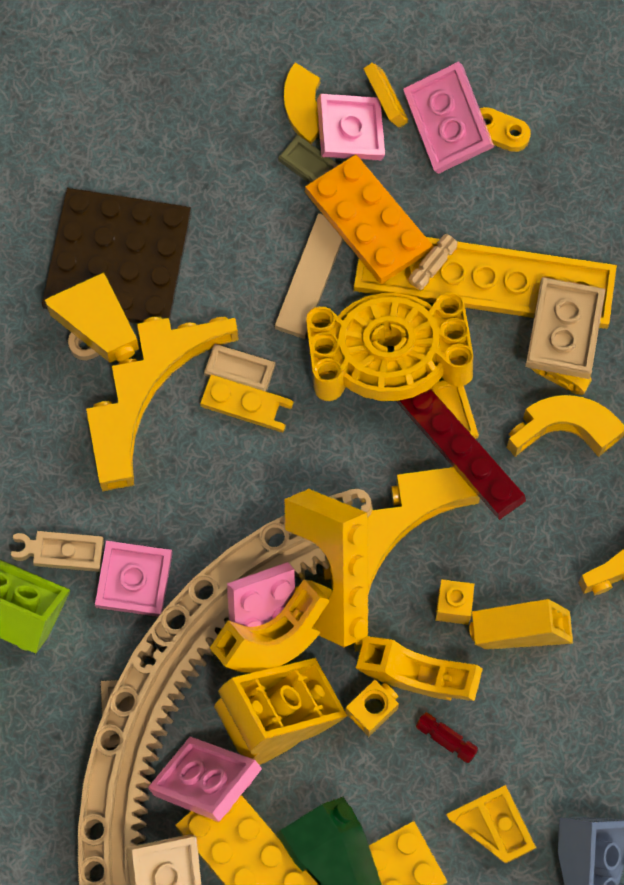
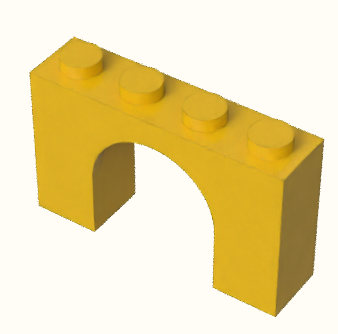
M311 489L284 499L285 530L316 544L327 557L333 572V590L310 580L330 600L314 624L320 631L318 636L342 647L367 637V512Z

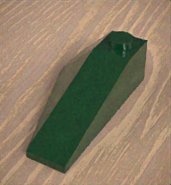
M344 797L319 805L276 833L293 862L302 872L308 869L321 882L320 885H382L363 827Z

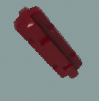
M425 712L418 720L416 728L425 735L429 733L432 735L431 739L451 753L455 751L458 753L457 757L466 763H470L477 754L478 747L470 741H463V737L442 722L440 724L437 723V719L434 716Z

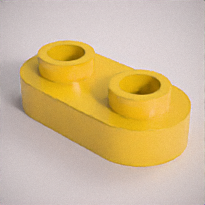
M479 108L483 119L491 121L486 127L495 146L511 152H518L526 148L530 140L531 131L524 121L492 108ZM517 130L520 132V135L513 136L510 134V131Z

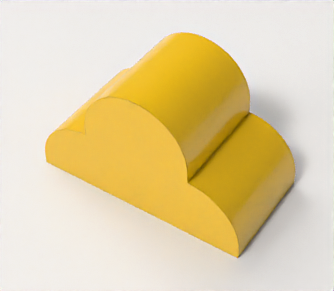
M316 658L233 677L219 689L218 692L221 698L214 705L238 753L256 760L259 765L288 751L299 742L322 733L347 717Z

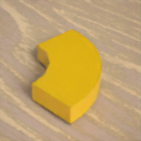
M295 62L285 82V110L293 130L297 135L312 144L320 134L316 91L321 83V78Z

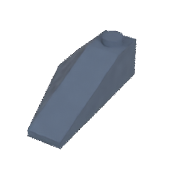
M593 817L560 818L558 855L564 885H622L619 883L624 867V819Z

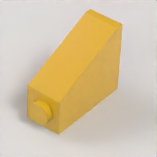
M104 273L45 299L50 316L109 363L115 360L119 362L127 360L135 354V351L139 350L137 338Z
M550 599L472 611L473 622H470L469 626L471 638L475 645L486 650L573 644L570 611Z

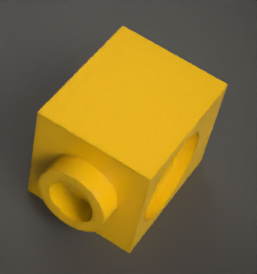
M441 579L435 621L469 625L475 584Z
M374 680L346 707L345 712L370 737L398 710L399 703L396 701L398 695L385 682L380 685ZM370 699H378L383 703L384 709L380 713L372 714L366 710L365 703Z

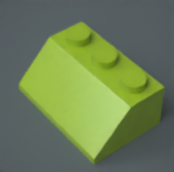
M0 560V638L17 645L23 650L36 654L48 639L70 593V589Z

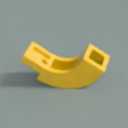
M571 395L549 397L526 408L523 419L527 422V425L522 422L511 430L507 449L516 457L543 435L554 431H566L583 439L599 457L623 438L624 424L610 410L593 400Z
M303 579L285 608L274 619L254 627L243 626L228 620L210 646V649L225 667L240 672L254 673L282 666L301 654L320 634V631L314 624L330 600L313 582Z
M369 636L363 639L356 669L388 685L449 701L452 698L475 701L483 670L476 664L428 657L413 652L392 639Z

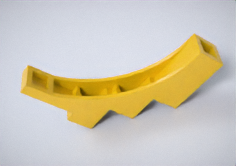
M453 467L397 475L396 486H391L393 506L399 505V507L372 510L371 515L367 518L368 594L377 571L387 555L411 530L440 513L459 507L479 504V496ZM329 563L328 569L323 568L325 580L331 579L333 589L334 578ZM363 639L354 643L355 651L361 650Z

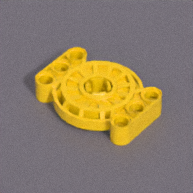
M452 292L443 293L438 296L433 306H431L429 303L411 295L380 293L366 296L353 302L341 311L338 316L331 309L321 306L311 309L307 314V335L314 391L316 396L324 401L336 400L341 396L346 387L365 398L378 401H399L413 398L426 392L439 382L441 377L450 385L458 387L467 385L473 378V349L465 304L459 294ZM385 346H394V352H388V348Z

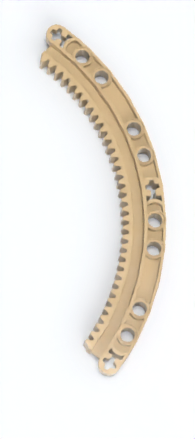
M351 489L329 496L340 502L343 501L350 506L353 505L352 499L359 498L361 503L366 502V504L361 506V510L367 512V518L373 510L369 495L361 489ZM285 515L267 523L227 549L196 575L162 611L130 657L109 697L94 737L83 782L78 825L79 885H130L127 847L136 846L137 843L146 840V836L139 833L138 829L146 827L147 824L139 819L140 815L148 813V810L141 806L140 802L150 799V796L142 792L144 788H148L151 784L150 781L145 779V776L155 774V770L148 764L149 762L159 760V757L152 751L153 749L163 747L157 740V737L167 736L168 734L162 728V724H172L173 720L167 713L168 711H178L179 708L173 703L174 699L184 700L185 696L180 691L181 687L191 688L192 686L187 677L199 676L194 667L195 665L206 666V662L202 657L204 654L214 655L210 646L229 620L227 583L286 562L294 568V575L302 581L305 579L304 571L307 569L313 575L317 574V564H320L325 569L329 568L327 557L316 544L285 530ZM282 534L285 536L280 546L271 547L268 545L273 535ZM212 586L214 590L211 597L204 600L198 598L201 588ZM179 615L186 617L183 627L177 630L171 629L173 618ZM155 642L164 650L163 653L153 647ZM147 657L150 659L154 658L156 663L153 666L151 664L146 665L144 660ZM129 696L134 697L135 703L133 708L127 712H122L120 710L122 700ZM112 735H119L120 743L118 747L111 751L107 750L105 747L106 739ZM96 823H102L104 826L103 835L97 840H92L90 829ZM102 864L105 870L103 878L98 882H92L90 871L95 865Z

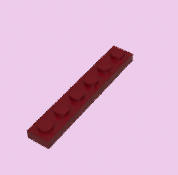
M431 388L413 398L396 401L499 520L526 502L525 494Z

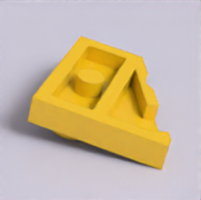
M506 785L446 814L448 819L504 863H508L537 849Z

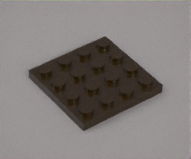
M67 188L42 301L43 309H47L45 299L104 273L129 322L139 324L151 317L169 318L170 321L192 213L191 207Z

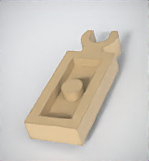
M37 531L36 540H30L27 535L22 533L13 535L14 542L25 544L23 551H11V557L14 560L24 561L31 556L34 557V566L101 572L104 538L101 536Z

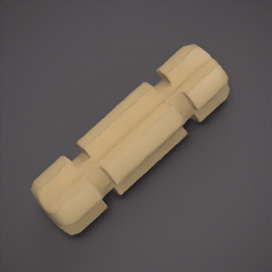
M444 234L437 242L438 245L434 246L419 264V269H415L410 275L409 282L416 289H424L429 283V279L433 278L446 262L448 255L455 251L458 242L452 236Z

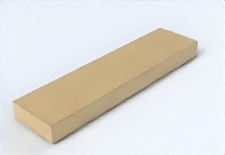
M318 213L275 323L276 330L305 339L307 336V314L311 309L318 307L343 242V238L322 214Z

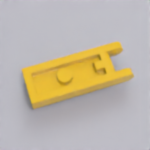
M212 374L200 403L203 408L282 433L286 425L274 420L279 406L292 409L294 404L288 398Z

